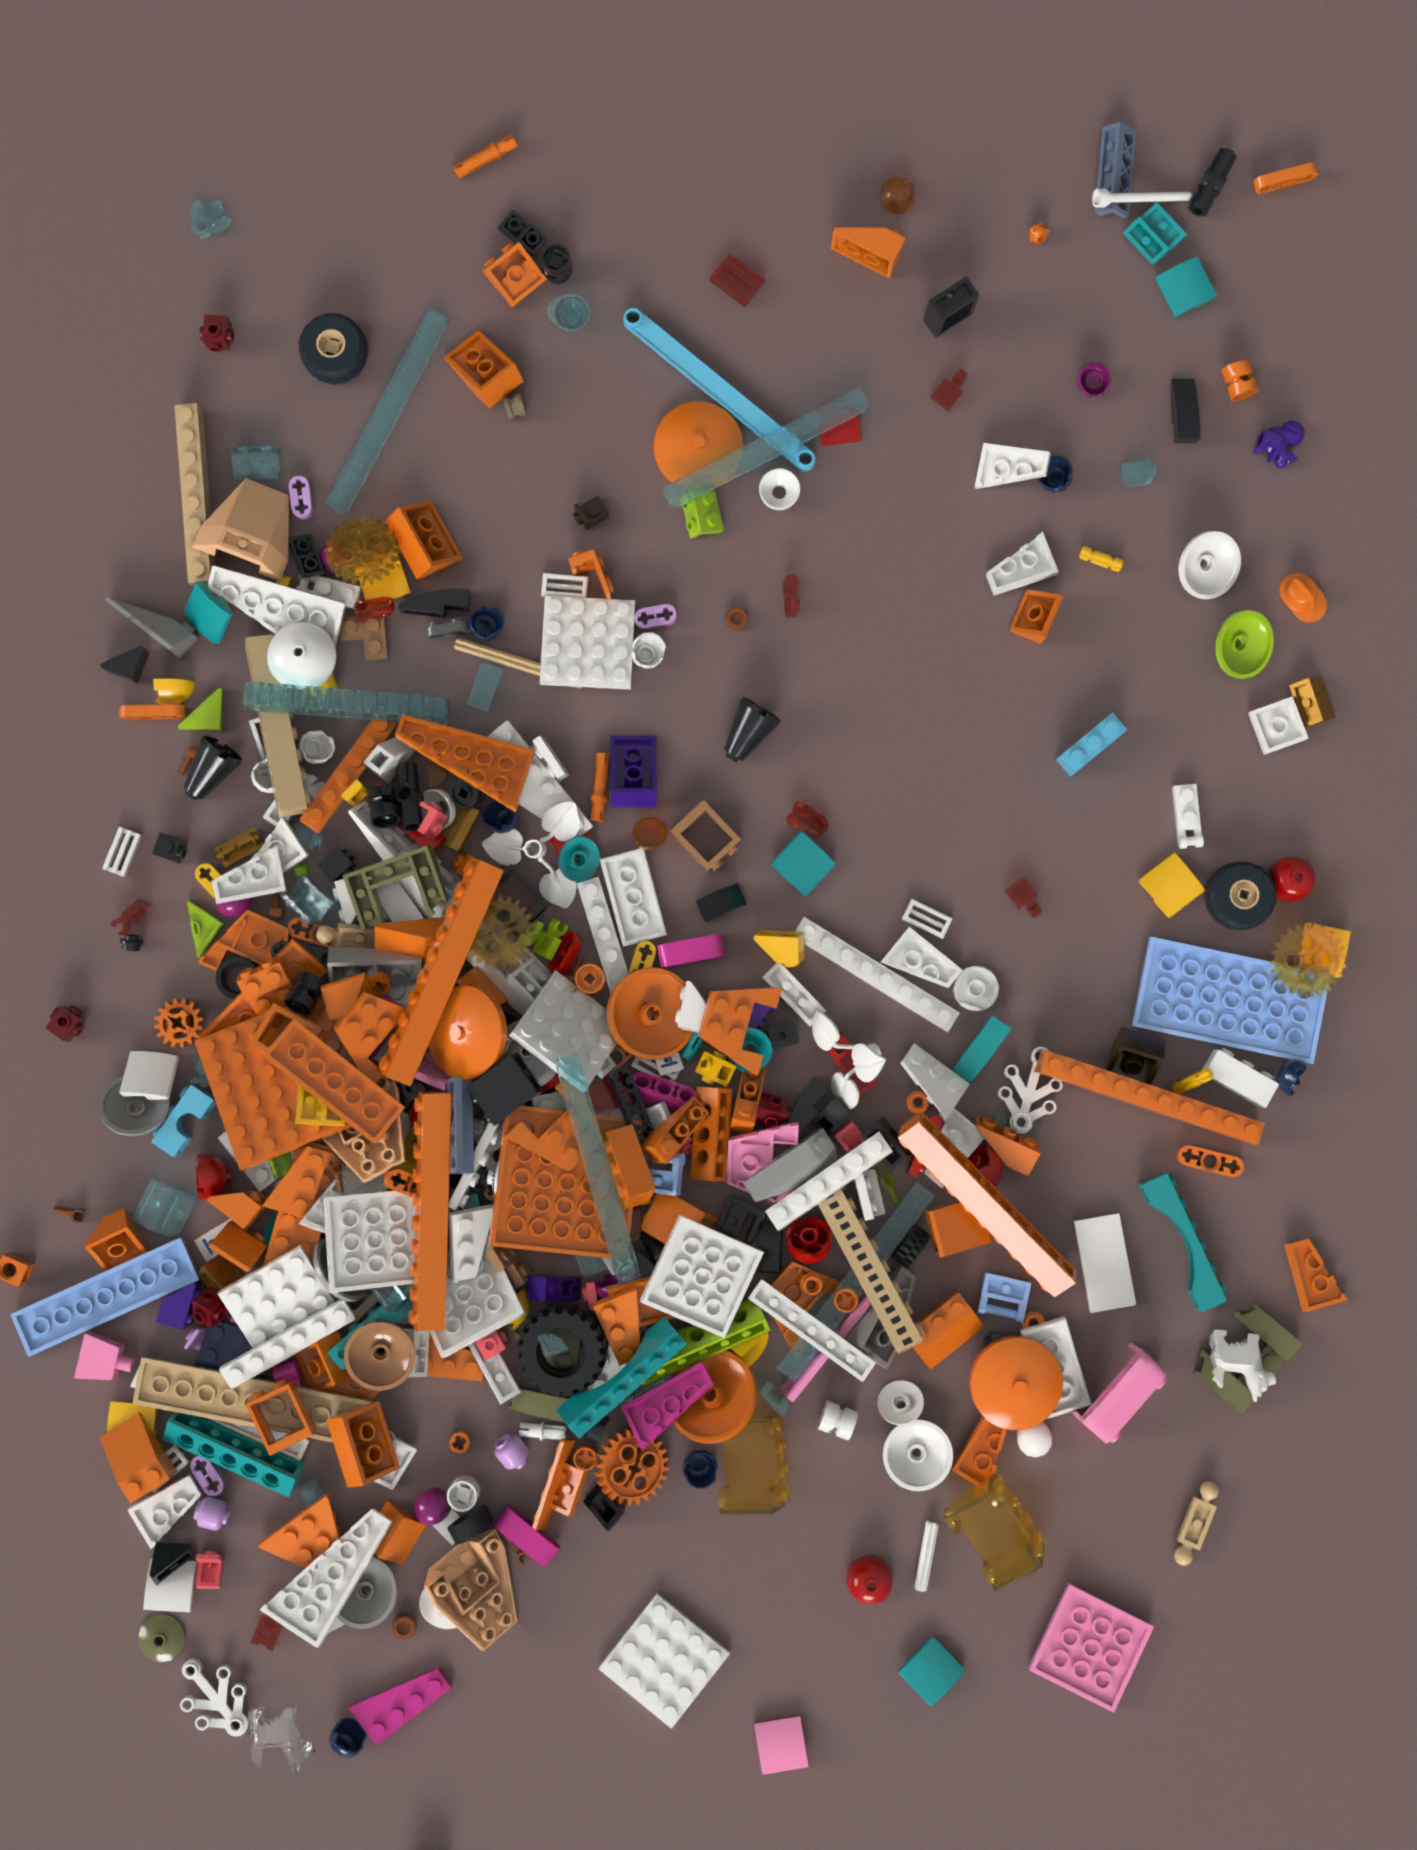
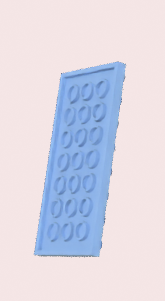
M1149 937L1131 1026L1289 1060L1299 1059L1304 1063L1314 1064L1331 974Z

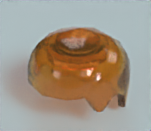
M895 176L887 179L881 188L884 209L892 214H902L909 211L914 203L915 192L913 184L905 177Z
M656 817L640 819L635 823L632 830L635 844L647 851L658 849L665 843L668 836L667 824L659 821Z

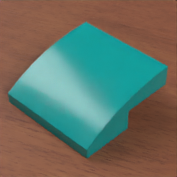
M1158 202L1141 217L1139 216L1123 232V235L1152 266L1187 236Z
M1198 257L1189 259L1155 277L1175 318L1218 297Z
M196 581L183 612L191 624L203 636L215 644H220L233 614L223 596L214 597L205 581Z
M800 831L774 858L770 865L806 897L836 863L806 834Z
M930 1636L916 1654H912L897 1673L932 1707L966 1670L933 1636Z

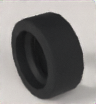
M232 956L224 960L218 966L215 974L216 985L219 991L232 999L241 991H234L228 987L225 978L227 971L232 966L240 964L252 969L259 967L255 962L242 956Z
M481 1505L455 1520L448 1526L447 1530L455 1544H461L483 1532L495 1520L488 1507Z

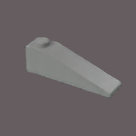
M110 597L105 599L106 602L180 659L185 656L198 639L193 634L195 629L186 622L180 624L174 619Z
M352 946L329 947L327 960L329 983L364 972L366 976L377 972H384L390 976L391 986L398 987L417 981V975L422 969V958Z
M823 1128L811 1130L798 1140V1145H791L745 1180L743 1184L755 1202L795 1190L837 1161L836 1147Z
M899 1265L889 1278L891 1281L896 1280L902 1291L898 1294L902 1302L907 1300L909 1304L916 1277L905 1267ZM872 1305L844 1338V1340L876 1362L877 1365L888 1369L897 1352Z

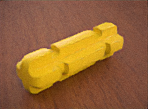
M1086 546L1082 547L1079 558L1082 560H1091V563L1105 568L1111 567V570L1120 572L1123 566L1122 559L1112 558L1111 555L1097 550L1092 551V548Z
M1207 1067L1184 1078L1182 1081L1176 1082L1172 1085V1090L1174 1093L1182 1095L1186 1091L1188 1092L1202 1085V1083L1213 1079L1214 1073Z

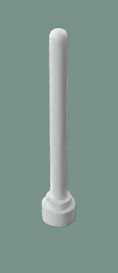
M1095 189L1092 202L1095 208H1105L1110 203L1190 201L1193 198V194L1191 192L1111 193L1107 189Z

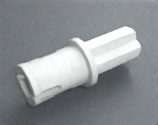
M545 1422L541 1424L520 1423V1428L529 1429V1431L519 1430V1437L540 1438V1441H543V1439L561 1440L566 1437L565 1426L547 1425Z

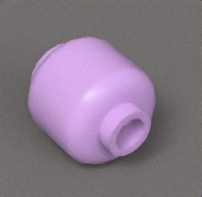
M506 1434L496 1442L494 1454L506 1469H520L527 1463L529 1448L518 1435Z
M206 1497L203 1501L198 1502L194 1513V1520H197V1525L201 1528L218 1531L223 1524L227 1525L231 1511L227 1510L226 1501Z

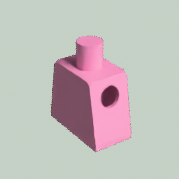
M90 1331L84 1334L74 1378L113 1380L118 1377L120 1370L131 1372L135 1359L123 1356L125 1350L123 1343Z

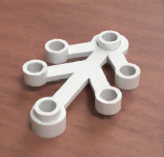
M1037 1047L1031 1052L1030 1057L1033 1065L1026 1087L1019 1076V1069L1016 1065L1011 1064L1004 1069V1075L1011 1079L1022 1100L1020 1109L1012 1098L1011 1088L1007 1086L1001 1087L997 1094L999 1099L1005 1102L1011 1113L1010 1127L1018 1134L1027 1133L1032 1128L1034 1120L1045 1114L1054 1113L1057 1108L1054 1101L1047 1100L1043 1102L1040 1108L1029 1113L1031 1103L1052 1092H1059L1063 1087L1062 1081L1051 1079L1047 1085L1036 1090L1040 1074L1034 1072L1038 1061L1036 1054L1040 1053L1041 1050H1048L1045 1047ZM1011 1067L1015 1070L1014 1076L1008 1074V1068ZM1053 1081H1056L1059 1084V1088L1057 1090L1053 1089L1051 1086ZM1003 1089H1006L1009 1092V1096L1007 1098H1004L1001 1095V1091ZM1047 1103L1053 1106L1051 1112L1045 1109ZM1018 1118L1024 1120V1126H1018Z
M197 1658L188 1659L182 1667L183 1675L187 1679H193L209 1699H197L190 1695L185 1696L180 1703L181 1710L184 1712H190L193 1709L219 1711L224 1718L210 1717L207 1714L199 1715L195 1721L196 1728L201 1731L206 1730L208 1727L225 1728L231 1736L243 1735L249 1725L247 1716L243 1714L244 1695L247 1692L246 1685L239 1682L232 1688L231 1694L235 1698L232 1710L227 1704L229 1677L232 1674V1668L227 1664L221 1665L216 1672V1676L219 1679L217 1692L201 1673L203 1669L202 1662ZM188 1667H193L195 1669V1673H189ZM221 1669L227 1670L228 1676L221 1675ZM240 1687L243 1690V1694H237L235 1689ZM189 1700L192 1706L186 1707L184 1702ZM205 1719L207 1725H201L199 1720ZM237 1721L240 1727L234 1728L232 1722Z

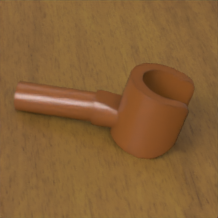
M192 746L187 749L186 759L178 771L179 774H184L192 759H194L198 747Z
M274 893L269 913L273 918L282 920L285 908L278 906L279 893Z
M578 956L572 973L564 974V977L574 985L576 984L575 974L584 958L582 956Z
M339 1160L341 1166L338 1170L333 1169L332 1161L329 1163L331 1172L335 1174L338 1194L344 1193L342 1172L345 1166L341 1160Z
M56 1206L53 1208V1212L71 1217L74 1223H81L83 1221L75 1218L76 1212L85 1213L81 1208L74 1211Z
M504 1537L516 1552L518 1564L523 1566L524 1561L520 1558V1555L527 1554L507 1537Z

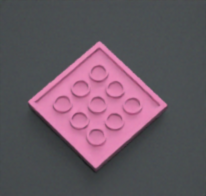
M1068 1582L1028 1669L1114 1713L1154 1626Z

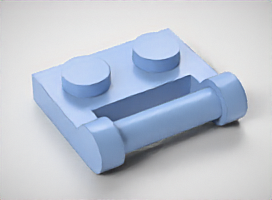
M676 1153L668 1162L672 1164V1171L649 1168L656 1187L654 1193L673 1196L681 1195L682 1171L685 1164V1155L683 1153ZM644 1154L646 1163L648 1165V1162L651 1160Z
M985 1272L976 1313L983 1315L984 1313L1015 1319V1322L1023 1323L1031 1282ZM990 1297L1017 1303L1018 1308L1014 1310L987 1304V1300Z

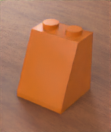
M655 1193L652 1198L651 1207L642 1216L639 1229L666 1244L679 1214L714 1230L720 1218L680 1196Z
M959 1200L924 1209L934 1251L940 1258L991 1243L990 1237L993 1235L987 1228L981 1227L977 1218L972 1213L967 1212Z

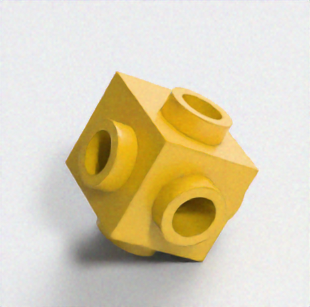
M704 1051L694 1072L703 1075L701 1080L708 1084L714 1085L717 1082L727 1087L737 1066L725 1061L727 1056L717 1051H714L713 1055Z

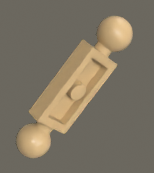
M338 923L335 931L330 926L323 925L317 929L316 938L323 944H328L334 940L335 947L352 946L374 949V926L367 925L366 930H361L360 924Z
M1213 1481L1202 1483L1200 1487L1201 1499L1193 1496L1176 1538L1183 1545L1175 1550L1174 1558L1182 1566L1189 1565L1192 1562V1548L1201 1549L1217 1506L1210 1503V1501L1218 1496L1219 1488Z

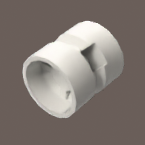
M827 1400L820 1415L817 1429L829 1434L834 1431L837 1437L849 1440L856 1425L858 1411L847 1407L842 1410L839 1404Z
M462 1475L453 1481L447 1492V1501L452 1509L464 1512L470 1510L475 1505L481 1490L476 1478L471 1475Z

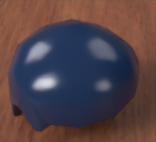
M1051 456L1047 476L1039 478L1043 489L1051 493L1066 490L1073 480L1072 465L1065 457Z
M483 606L472 612L468 620L469 630L477 639L490 641L497 638L504 627V615L496 607L489 609Z
M496 800L491 801L485 807L482 814L483 822L487 827L500 834L514 830L520 818L518 808L514 812Z
M1292 1059L1282 1065L1277 1071L1276 1082L1279 1084L1278 1087L1288 1096L1294 1094L1292 1090L1294 1085H1300L1299 1076L1306 1071V1063L1299 1059Z
M696 1450L686 1456L683 1461L682 1470L690 1486L696 1489H704L716 1481L718 1465L712 1453L706 1450Z
M351 1718L341 1719L331 1731L329 1743L336 1754L350 1759L358 1755L363 1749L367 1734L359 1722Z

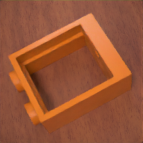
M273 1003L271 1007H267L262 1015L263 1021L259 1028L256 1027L252 1031L249 1044L263 1053L269 1049V1047L261 1042L278 1013L290 1020H297L320 1040L323 1039L326 1032L322 1028Z
M285 1379L271 1385L272 1390L265 1393L262 1389L250 1395L251 1400L245 1404L269 1456L312 1436L317 1431L293 1380L288 1382ZM287 1390L304 1426L275 1440L259 1403Z

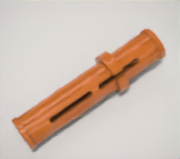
M512 134L496 143L491 142L484 150L453 165L452 167L459 180L495 159L498 161L502 155L517 148L518 146L515 139L512 138Z
M596 753L593 793L590 796V801H592L590 821L603 823L605 804L608 802L606 793L610 754Z

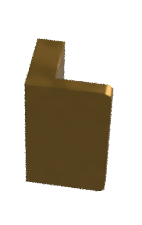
M1322 676L1309 677L1289 685L1305 728L1335 718Z
M455 805L456 814L454 821L450 826L442 829L441 834L447 838L443 845L461 853L482 813L473 807L461 808Z
M220 1254L211 1259L197 1272L200 1278L199 1281L206 1289L212 1286L222 1290L244 1277L232 1262Z

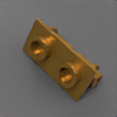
M253 827L215 847V854L226 868L260 850L264 842L256 827Z

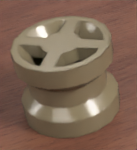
M519 393L510 399L507 397L502 398L509 420L514 419L517 415H526Z

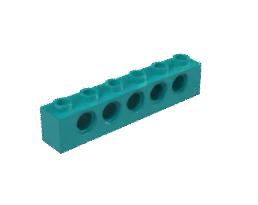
M173 1412L167 1421L162 1440L287 1497H290L296 1487L305 1463L281 1452L269 1456L264 1444L207 1418Z

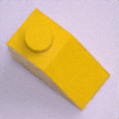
M760 930L754 935V941L776 963L784 964L785 967H796L805 959L804 932Z

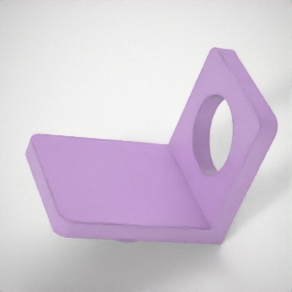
M202 1325L197 1329L193 1328L186 1337L188 1342L184 1348L194 1347L199 1351L207 1327Z

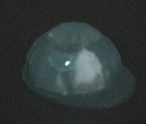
M567 294L553 299L547 309L550 322L556 327L569 332L584 328L591 316L590 306L587 301L576 294Z

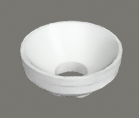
M782 468L773 469L762 477L759 485V494L763 503L769 508L785 510L793 506L800 494V484L792 472ZM782 487L785 489V497L782 499L775 498L772 494L774 488Z
M441 789L425 791L423 793L424 803L429 805L430 801L440 806L441 801L447 804V813L441 810V813L447 816L443 829L450 826L456 814L455 804L452 802L450 795ZM421 807L422 817L425 818L428 810Z

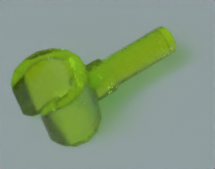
M299 862L294 866V872L298 877L309 876L308 864H301Z
M886 1170L887 1178L883 1180L878 1174L877 1179L887 1188L893 1203H897L899 1200L893 1189L895 1179Z

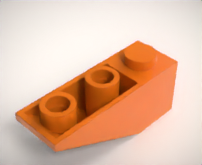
M767 1065L759 1070L758 1076L742 1071L730 1130L745 1134L753 1132Z
M692 1097L650 1133L640 1145L642 1152L653 1164L668 1163L709 1112L696 1097Z
M977 1116L976 1129L1005 1165L1029 1176L1041 1154L1038 1141L1030 1136H1021L1010 1127L1004 1128L999 1126L988 1117L982 1118Z

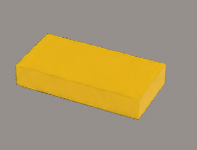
M356 779L341 797L355 807L367 796L369 790Z

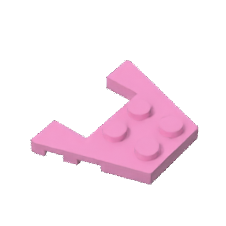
M799 1122L729 1137L726 1184L749 1192L743 1182L773 1160L774 1143L798 1145ZM795 1190L767 1198V1200L774 1203L779 1202Z

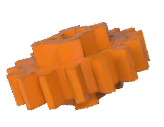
M177 998L173 999V1004L168 1001L164 1002L166 1008H158L161 1015L154 1016V1019L159 1021V1024L154 1026L155 1029H160L157 1037H165L163 1043L168 1044L171 1042V1047L176 1048L178 1043L181 1048H186V1042L190 1045L195 1044L193 1038H198L199 1030L205 1029L200 1023L206 1019L199 1017L203 1010H195L196 1003L191 1002L188 1005V999L184 998L181 1003ZM176 1008H184L177 1014L172 1012ZM192 1016H193V1019H194V1026H192V1021H191ZM175 1019H182L181 1023L184 1027H177L178 1023ZM180 1033L187 1034L184 1038H176Z

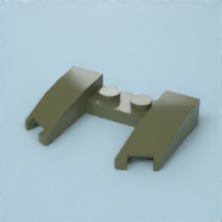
M432 844L342 875L361 930H366L367 925L374 926L375 923H385L376 888L414 875L428 917L436 913L433 908L441 900L443 902L448 900Z
M1251 1304L1254 1309L1253 1311L1241 1315L1239 1310L1234 1311L1232 1315L1253 1334H1259L1260 1340L1265 1343L1260 1349L1263 1369L1267 1372L1274 1374L1303 1345L1256 1304ZM1201 1349L1198 1356L1204 1358L1201 1372L1194 1370V1374L1238 1413L1243 1414L1254 1402L1251 1391L1246 1384L1245 1376L1240 1373L1235 1378L1228 1371H1225L1223 1387L1220 1388L1216 1381L1212 1380L1214 1377L1212 1374L1214 1366L1211 1363L1210 1355Z
M527 1317L525 1320L528 1322L531 1317ZM557 1328L548 1332L542 1341V1345L556 1348L552 1366L564 1370L576 1367L581 1338L573 1331L564 1328ZM518 1331L514 1333L513 1339L520 1340V1333ZM518 1386L521 1393L511 1398L512 1404L508 1405L510 1410L564 1422L556 1409L566 1402L570 1396L567 1397L566 1394H561L560 1397H555L549 1391L547 1394H544L540 1390Z

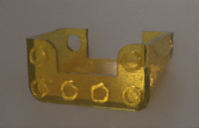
M778 1412L753 1414L747 1425L737 1435L722 1442L726 1486L718 1490L720 1514H774L789 1501L790 1491L786 1487L788 1467L787 1464H784L786 1443L782 1439L784 1420Z
M993 1473L944 1509L942 1517L955 1536L960 1533L961 1528L984 1560L982 1574L994 1591L1043 1567L1045 1538L1040 1531H1036L1029 1514L1024 1513L1020 1508L1019 1500L1014 1494L1011 1495L1002 1476Z

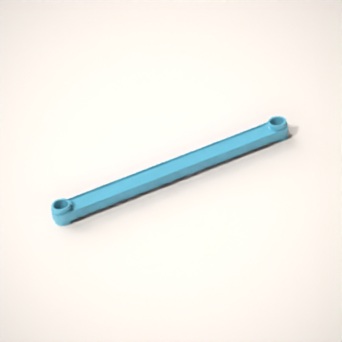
M630 308L624 313V326L797 469L802 472L813 469L816 458L811 450L640 310ZM634 316L637 317L639 320L635 323H631L628 321V319ZM808 457L811 463L807 465L802 464L799 459Z

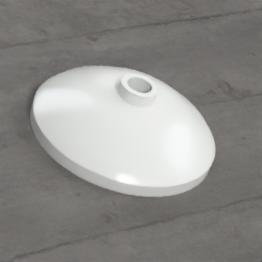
M1207 531L1194 537L1183 550L1179 561V578L1184 589L1192 596L1200 599H1213L1228 591L1236 581L1240 571L1241 554L1239 547L1232 537L1219 531Z
M306 622L293 623L279 630L272 638L267 652L269 669L278 682L290 689L301 691L310 690L323 684L331 676L337 659L334 642L328 633L319 626ZM298 649L303 650L301 656L295 655V652Z
M916 1419L914 1422L906 1425H897L885 1440L883 1446L885 1469L891 1479L905 1489L925 1491L934 1488L946 1478L952 1466L953 1450L950 1440L939 1426L930 1421ZM913 1449H920V1454L918 1456L912 1455Z

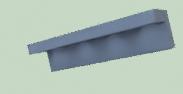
M1122 122L1102 127L1097 189H1107L1111 193H1131L1137 131ZM1125 134L1128 135V144L1125 141ZM1123 155H1124L1125 160H1126V166H1125V164H1124V162H1123ZM1121 176L1124 181V188L1121 183ZM1122 202V208L1118 207L1119 203H1110L1105 208H1095V214L1103 216L1114 213L1123 219L1128 218L1130 202Z
M453 1077L447 1080V1092L451 1093L449 1174L474 1173L473 1100L467 1088L472 1084V1079L462 1080V1077Z

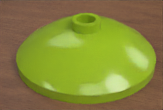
M1242 610L1232 614L1223 623L1216 639V657L1220 667L1226 674L1234 678L1246 679L1257 675L1263 670L1271 657L1274 646V635L1269 621L1259 612Z

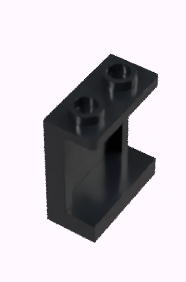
M518 1052L509 1055L467 1087L470 1091L471 1099L480 1105L484 1111L485 1119L494 1126L502 1123L505 1118L544 1091Z

